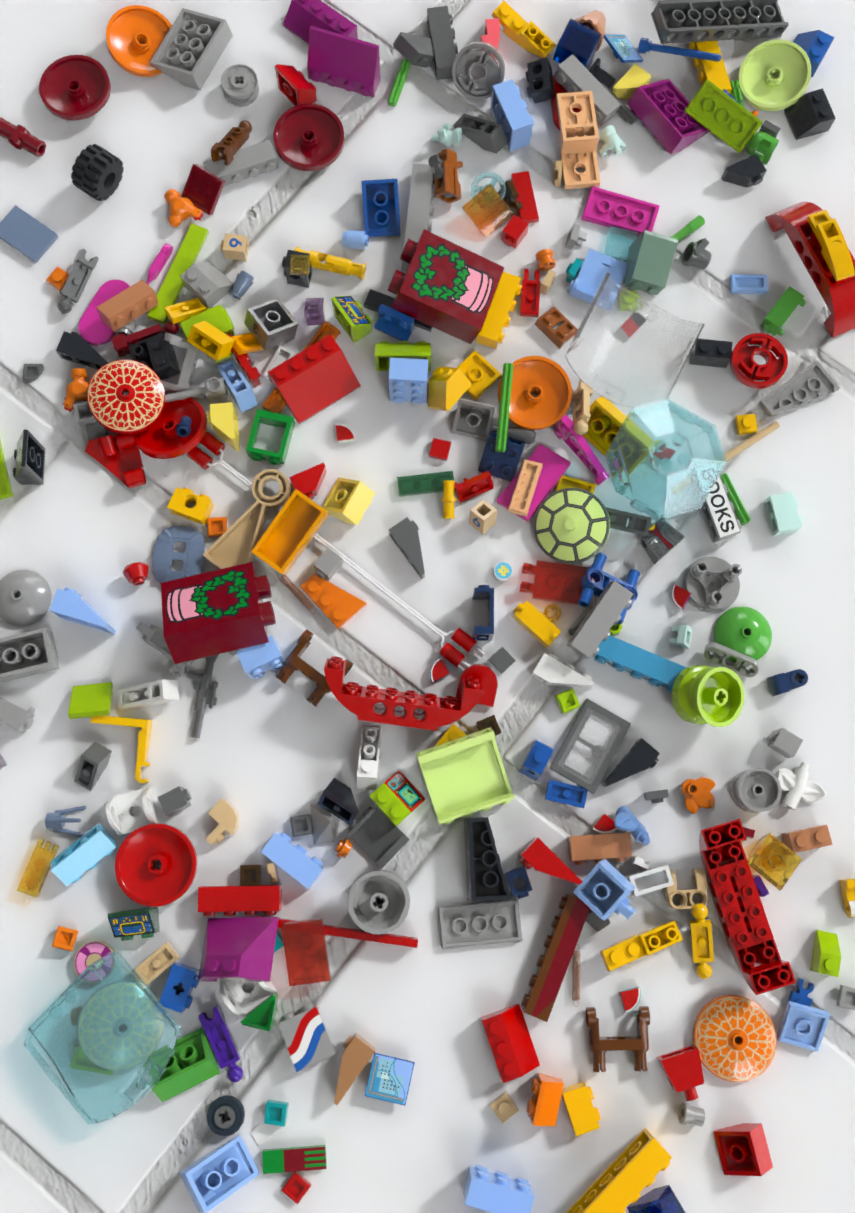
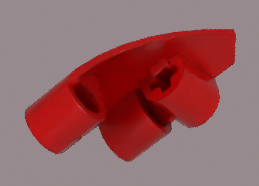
M112 434L88 441L84 452L114 474L127 488L130 489L146 484L141 454L134 441L133 434Z

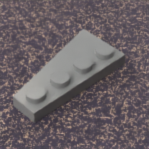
M815 361L763 398L759 404L772 417L834 393L840 387L822 365Z

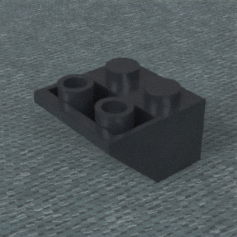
M163 333L129 346L132 359L147 365L158 375L160 380H165L181 373L172 344H169V341L164 340Z

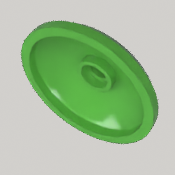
M734 607L724 612L717 620L714 628L715 643L758 660L769 650L772 641V631L766 618L757 610L749 607ZM744 629L749 631L748 636L744 634ZM733 656L727 657L729 660L733 662L737 661V659Z

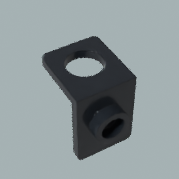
M598 58L588 71L600 83H603L610 89L616 79L600 68L601 59Z

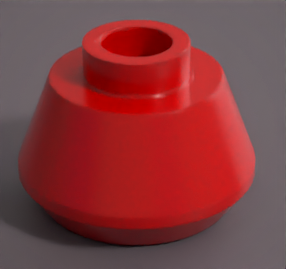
M143 562L127 565L122 573L129 583L134 586L142 585L148 578L149 566Z

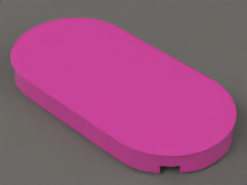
M122 280L107 281L95 294L78 325L80 335L88 344L93 346L106 344L115 336L117 331L113 332L101 321L97 306L129 288L130 286Z

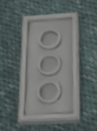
M518 899L438 907L442 949L523 941Z

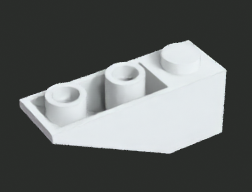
M546 653L543 654L531 676L549 686L592 688L595 682L591 681L592 678L585 673L579 674L575 671V667L568 663L562 664L558 661L559 658L551 653H548V655Z
M362 726L357 769V789H377L382 727Z

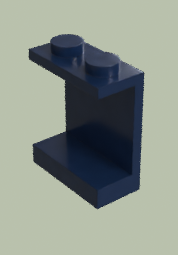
M478 585V588H474L473 600H488V626H474L472 638L476 641H492L494 635V588H489V585Z

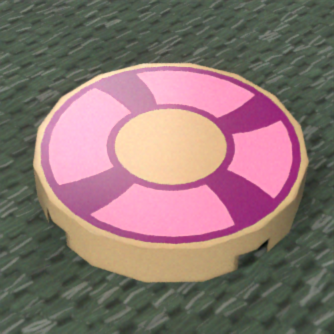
M104 941L86 943L75 955L74 967L77 975L88 983H98L106 980L116 967L115 951Z

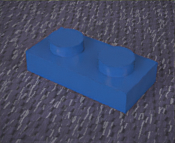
M548 780L545 800L584 808L588 791L579 786Z

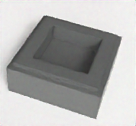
M501 647L488 661L502 675L516 660Z
M311 814L290 817L293 837L313 834Z

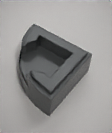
M24 364L22 381L24 383H31L37 380L44 370L43 364Z

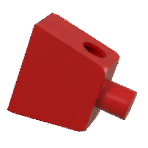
M691 1045L658 1056V1062L672 1089L675 1092L683 1091L686 1101L698 1099L695 1087L704 1084L699 1049Z

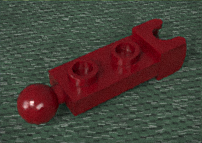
M168 321L164 327L158 324L126 336L122 333L112 337L111 341L118 356L123 357L131 354L129 346L159 333L165 335V332L175 335L179 330V326L177 323L173 324L171 321Z

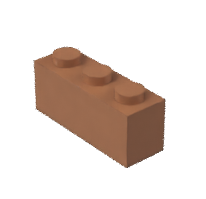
M140 280L97 306L101 321L115 332L156 307L159 303L155 291L143 280Z
M630 832L567 837L569 861H575V865L587 864V860H595V863L609 858H614L615 862L627 861V857H632Z

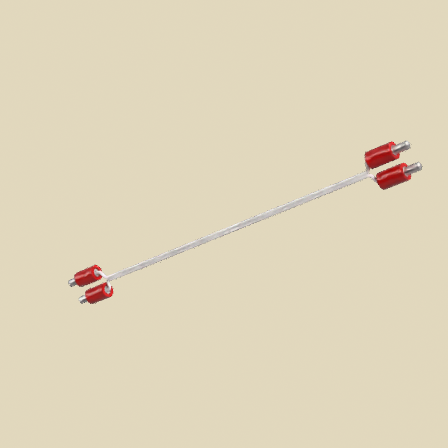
M208 431L205 432L199 443L216 456L220 455V461L212 464L213 459L197 446L187 453V457L204 470L220 464L252 489V483L222 460L225 445ZM317 533L314 535L313 538L324 547H329L342 557L347 565L440 636L442 639L440 647L442 649L439 654L455 667L460 665L466 669L471 665L464 660L466 656L448 642L443 646L444 636H449L451 633H453L451 639L468 653L472 650L480 657L485 655V652L476 646L477 641L461 628H458L456 631L443 633Z

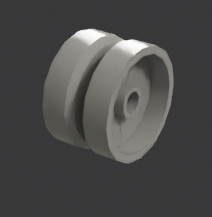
M763 768L742 771L735 776L730 790L732 799L737 807L750 813L771 810L778 804L782 793L780 781L776 775Z

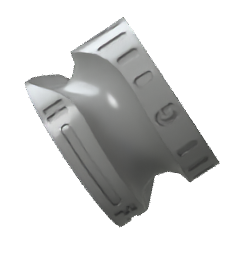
M375 870L361 876L352 886L348 896V909L351 918L360 929L371 934L380 935L394 931L404 922L410 908V895L406 884L398 875L386 870ZM379 898L383 901L380 905L376 902Z

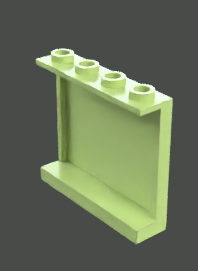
M491 727L416 753L439 824H450L456 818L470 817L474 814L473 812L479 810L487 811L496 804L504 805L515 798L495 741L494 731Z

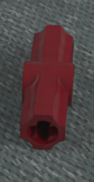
M0 118V136L7 139L11 145L19 150L23 148L37 157L43 156L46 149L44 141L31 135L25 127L21 125L15 126Z

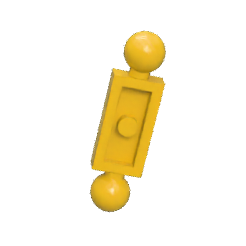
M697 903L691 910L696 920L690 921L693 963H699L696 967L698 977L708 979L712 975V968L708 962H714L711 920H704L708 915L707 907L704 904Z

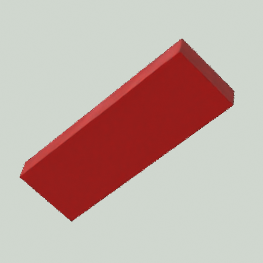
M529 171L512 173L511 179L519 194L517 201L521 202L523 206L522 209H518L519 217L527 223L538 222L539 216Z

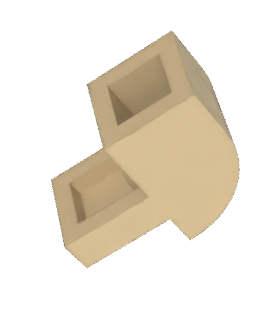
M221 798L208 812L219 823L205 839L211 845L216 843L219 845L226 838V832L230 835H235L239 827V815L236 809L226 799Z

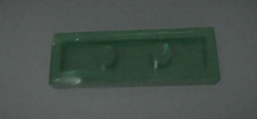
M453 471L397 477L399 497L443 492V481H454Z

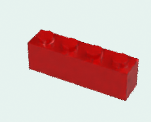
M282 885L198 887V912H203V916H216V912H224V916H233L238 911H244V915H256V911H264V915H276L277 911L282 910Z

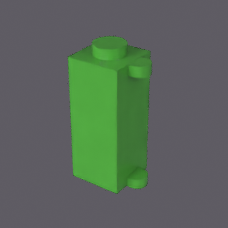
M789 286L760 326L767 333L774 336L776 334L782 336L784 330L781 327L798 305L805 306L804 295Z

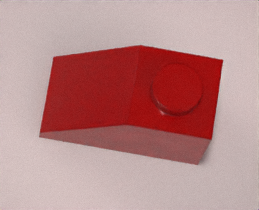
M321 463L289 477L294 490L297 489L311 500L314 499L326 475V466L324 463Z

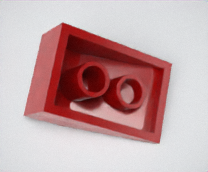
M538 837L533 838L518 854L521 858L519 862L526 869L531 868L580 885L583 882Z

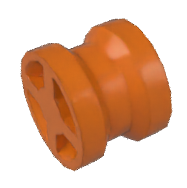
M543 249L536 253L535 257L539 262L538 269L540 271H548L556 266L555 260L552 258L554 254L551 249Z

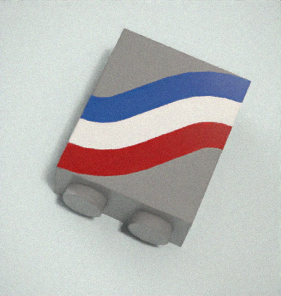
M312 1003L301 1007V1012L296 1014L293 1011L281 1016L282 1020L278 1023L296 1072L325 1060L337 1052L334 1043L332 1044L320 1016L318 1004L313 1006Z

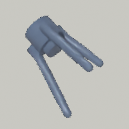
M80 806L47 813L45 817L46 829H53V832L82 837L83 833L61 828L65 826V823H79L81 819L66 818L63 814L85 810L87 807Z

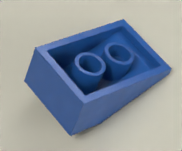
M398 179L361 181L364 230L366 235H369V237L401 235Z

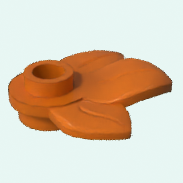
M700 777L697 780L687 779L682 783L681 792L685 796L684 804L689 812L695 814L699 806L707 809L714 807L715 800L710 791L714 788L715 782L707 777Z

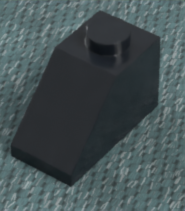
M754 154L725 168L721 179L725 182L747 188L751 185L756 186L760 184L767 170L757 154Z
M333 778L317 803L350 826L359 812L351 788L336 778Z

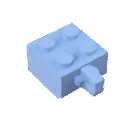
M606 859L598 862L583 882L573 891L604 921L611 917L614 912L617 915L621 913L627 919L631 918L636 912L629 905L630 900L628 899V896L636 887Z

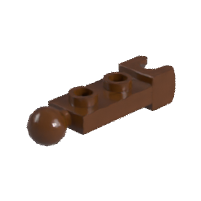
M243 120L239 123L238 127H232L219 143L216 142L212 146L211 158L213 162L225 159V165H229L233 161V156L250 138L249 134L252 131V125L249 121Z

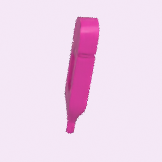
M167 243L163 245L149 268L147 284L159 276L173 252V246Z

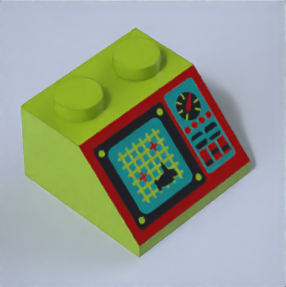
M400 770L370 795V798L396 826L426 800Z

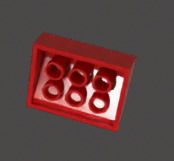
M331 334L268 371L269 381L298 424H301L361 387L341 348Z

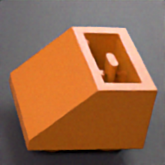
M537 1073V1077L533 1078L531 1084L533 1096L532 1100H528L526 1112L532 1125L555 1126L564 1086L562 1079Z

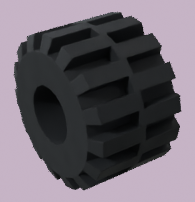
M97 144L88 145L77 156L72 167V183L95 200H106L110 195L112 196L122 180V173L124 172L123 162Z

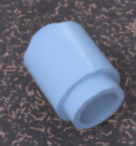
M348 230L342 234V246L347 247V249L365 250V246L369 245V235H366L365 231Z

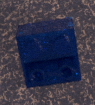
M570 19L557 44L553 60L561 64L573 54L588 69L592 64L602 34Z

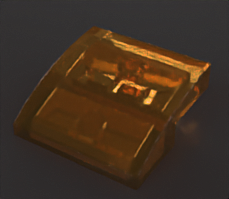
M488 184L462 207L463 211L474 222L476 228L485 238L513 216L512 211L491 184Z

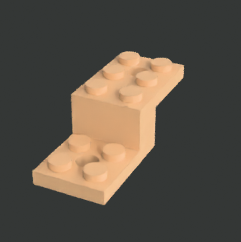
M592 91L559 93L556 96L560 123L558 146L560 161H562L564 190L592 186L599 187L600 176L596 155L599 134ZM579 108L581 111L575 113L572 111V109ZM580 167L583 168L585 171L583 173H579L576 171V168Z

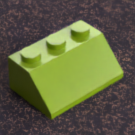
M381 341L380 343H375L376 371H389L390 358L427 359L428 371H431V343L425 341H418L416 343Z

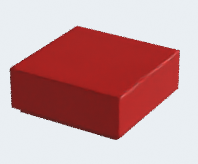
M433 438L429 457L447 461L451 442Z
M294 1172L281 1191L298 1204L311 1187V1184L298 1172Z

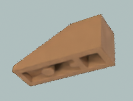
M357 1033L354 1037L349 1036L343 1044L345 1049L342 1054L334 1100L336 1105L342 1100L376 1050L374 1046Z

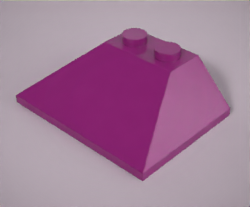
M208 918L198 981L217 982L218 978L246 979L251 982H270L279 918Z

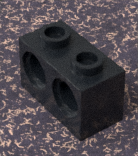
M545 57L527 63L528 71L525 74L529 83V87H527L529 98L532 97L535 104L555 98L552 66L548 58Z

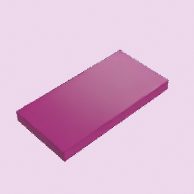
M592 186L581 220L640 236L644 230L652 232L660 206Z
M539 444L528 459L542 463L543 467L527 517L517 515L526 522L530 520L540 504L571 465L570 461L542 444ZM521 469L497 499V503L507 510Z

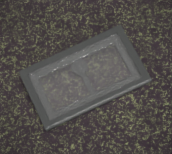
M586 699L549 769L595 794L631 723L593 701Z

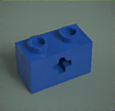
M178 962L172 964L158 1005L180 1013L184 1012L186 1008L189 1009L193 1000V996H191L192 990L197 988L199 983V969ZM183 983L182 988H184L185 990L179 992L180 988L177 986Z

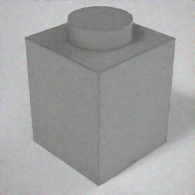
M327 547L313 565L316 569L315 573L323 579L326 577L330 580L344 562L342 557Z
M784 728L773 730L770 734L768 747L786 758H792L797 753L803 739Z

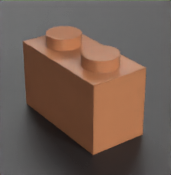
M817 825L781 833L786 853H798L833 845L827 825Z

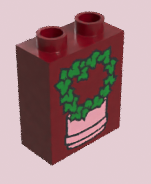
M424 229L417 242L408 238L402 251L400 260L408 263L405 273L398 270L395 271L387 291L396 294L391 308L471 344L482 330L504 267Z
M253 562L161 583L163 634L175 664L269 642L267 626L276 624V619L271 601L263 602V599L271 598L272 594L267 575L257 577Z

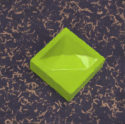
M573 688L554 695L561 714L580 707Z

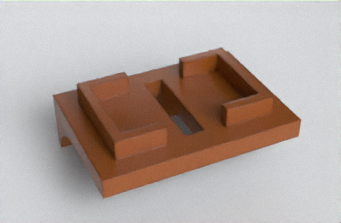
M552 307L538 317L535 323L559 349L579 333V330L555 307ZM560 322L563 323L562 325H560L559 327H557L555 330L552 329L553 327H555L556 325H558Z

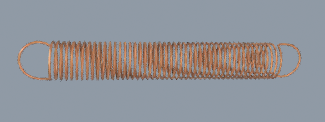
M284 575V577L286 578L283 580V584L286 581V579H288L286 575ZM293 586L290 591L306 608L311 604L308 610L314 606L296 586Z
M574 951L573 964L575 959L580 957L581 951ZM580 963L576 968L572 966L573 1001L580 1000L579 992L573 998V992L580 988V978L576 980L575 984L573 982L574 976L580 973Z

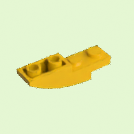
M505 1L493 11L491 16L499 18L500 24L504 27L502 32L527 51L545 58L557 46L532 21L528 24Z
M827 210L808 215L807 221L822 247L821 254L835 280L839 281L854 276L855 270L851 255L836 219H831Z
M675 920L616 942L614 945L599 952L607 971H612L645 955H651L680 942L683 939Z

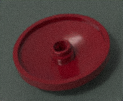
M69 55L54 61L46 68L39 82V93L45 107L53 115L64 120L76 121L95 115L106 105L111 93V83L105 68L97 60L84 55Z
M301 104L290 108L278 119L273 133L274 145L279 157L290 167L302 171H316L331 165L340 156L345 141L343 125L337 115L330 109L317 104Z

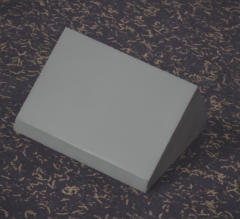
M459 398L452 433L487 441L495 406Z

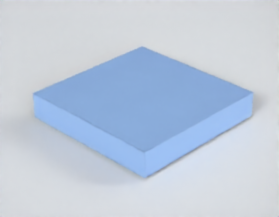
M788 1001L776 1036L777 1041L818 1052L830 1018L829 1012Z

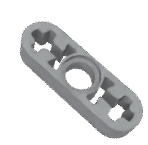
M715 642L708 643L705 646L704 657L706 660L729 668L745 677H754L758 673V662L754 658ZM716 650V653H714L713 655L710 654V652ZM733 656L737 661L735 663H728L726 658ZM749 665L753 666V668H750L749 670L746 669V667H749Z

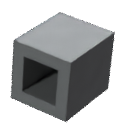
M181 786L157 797L167 816L190 806L189 800L192 799L188 789H184Z

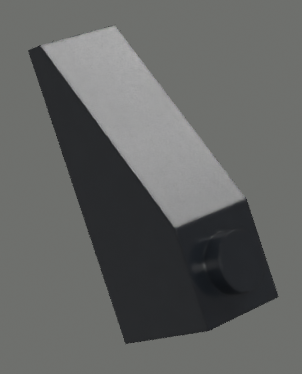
M63 332L56 349L61 359L97 370L108 363L80 334L76 332Z
M638 739L602 785L606 787L649 767L652 769L659 761L657 757L660 753L644 739Z

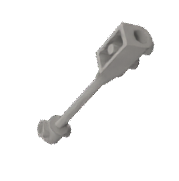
M211 377L204 381L205 387L165 395V403L207 394L208 399L227 396L225 380L223 377ZM88 401L73 404L76 422L80 426L98 423L90 411Z

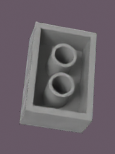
M46 627L0 638V682L3 683L60 669L53 632Z

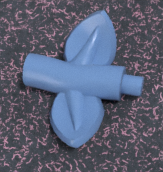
M627 806L619 807L616 811L615 827L620 830L629 831L637 842L648 845L650 838L643 824Z

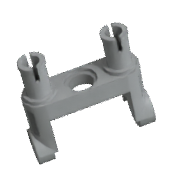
M165 332L164 340L169 341V344L187 349L178 384L161 380L164 391L177 393L201 388L191 382L197 360L202 359L212 364H215L216 360L187 342V340L182 339V337ZM200 395L195 397L202 398L203 400H205L206 395Z

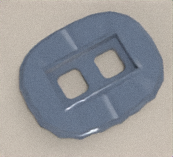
M171 526L170 528L163 529L161 534L157 536L152 553V573L157 582L161 584L162 582L201 574L204 562L202 554L205 552L204 539L201 533L192 527ZM174 543H186L185 552H174ZM173 560L183 561L182 571H172L171 562Z

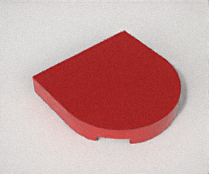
M474 664L466 668L460 676L455 698L458 700L460 698L462 679L468 676H475L482 680L484 693L477 704L493 707L498 687L495 673L483 664Z

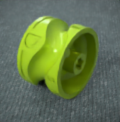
M689 666L679 673L673 684L672 703L680 718L686 722L700 725L708 723L714 727H724L733 723L743 709L745 693L742 681L729 668Z

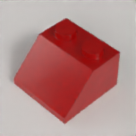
M277 64L275 66L278 88L294 106L313 104L317 101L315 86L305 79L301 71H297L294 66Z
M743 1123L713 1131L724 1175L763 1176L773 1168L762 1123Z

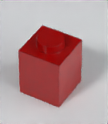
M513 215L502 230L501 240L503 243L516 249L526 236L529 223Z

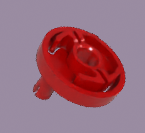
M754 333L743 337L734 347L730 360L734 376L742 384L756 389L768 388L777 383L784 375L788 365V356L784 346L776 338L763 333ZM754 355L762 356L766 364H757L754 361Z

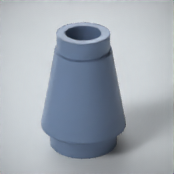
M241 271L240 274L238 273L231 295L240 300L252 286L254 277L245 271Z

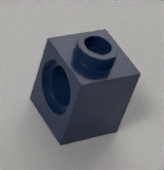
M524 866L504 872L513 897L517 896L520 899L529 896L528 892L532 891V887ZM518 877L524 880V886L521 889L514 887V880Z

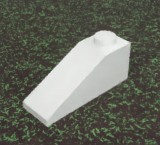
M161 679L117 690L118 710L179 700L178 682Z

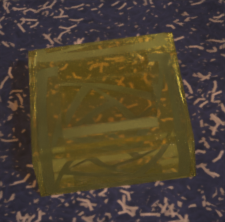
M291 255L290 275H309L310 256Z

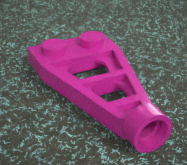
M566 414L553 427L554 433L558 439L565 441L584 465L595 475L594 481L596 484L600 485L610 476L584 437L574 432V423Z

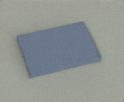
M16 205L0 222V239L35 263L40 260L59 237L57 233Z

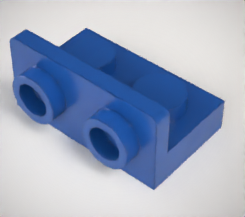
M381 304L378 309L379 318L374 328L400 341H408L414 330V318Z

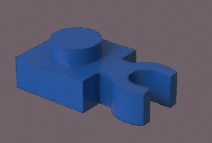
M799 978L796 982L798 990L797 992L791 990L788 1001L811 1007L813 999L807 996L813 991L814 984L809 982L808 987L804 989V980Z

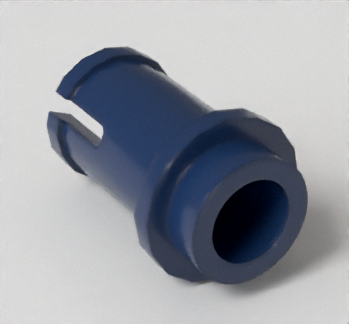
M183 416V418H180V422L176 426V433L180 437L190 435V426L192 424L190 417Z

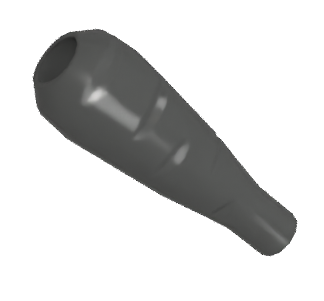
M497 425L492 426L491 432L497 433ZM508 427L507 437L532 444L535 442L536 432L532 429L521 427Z

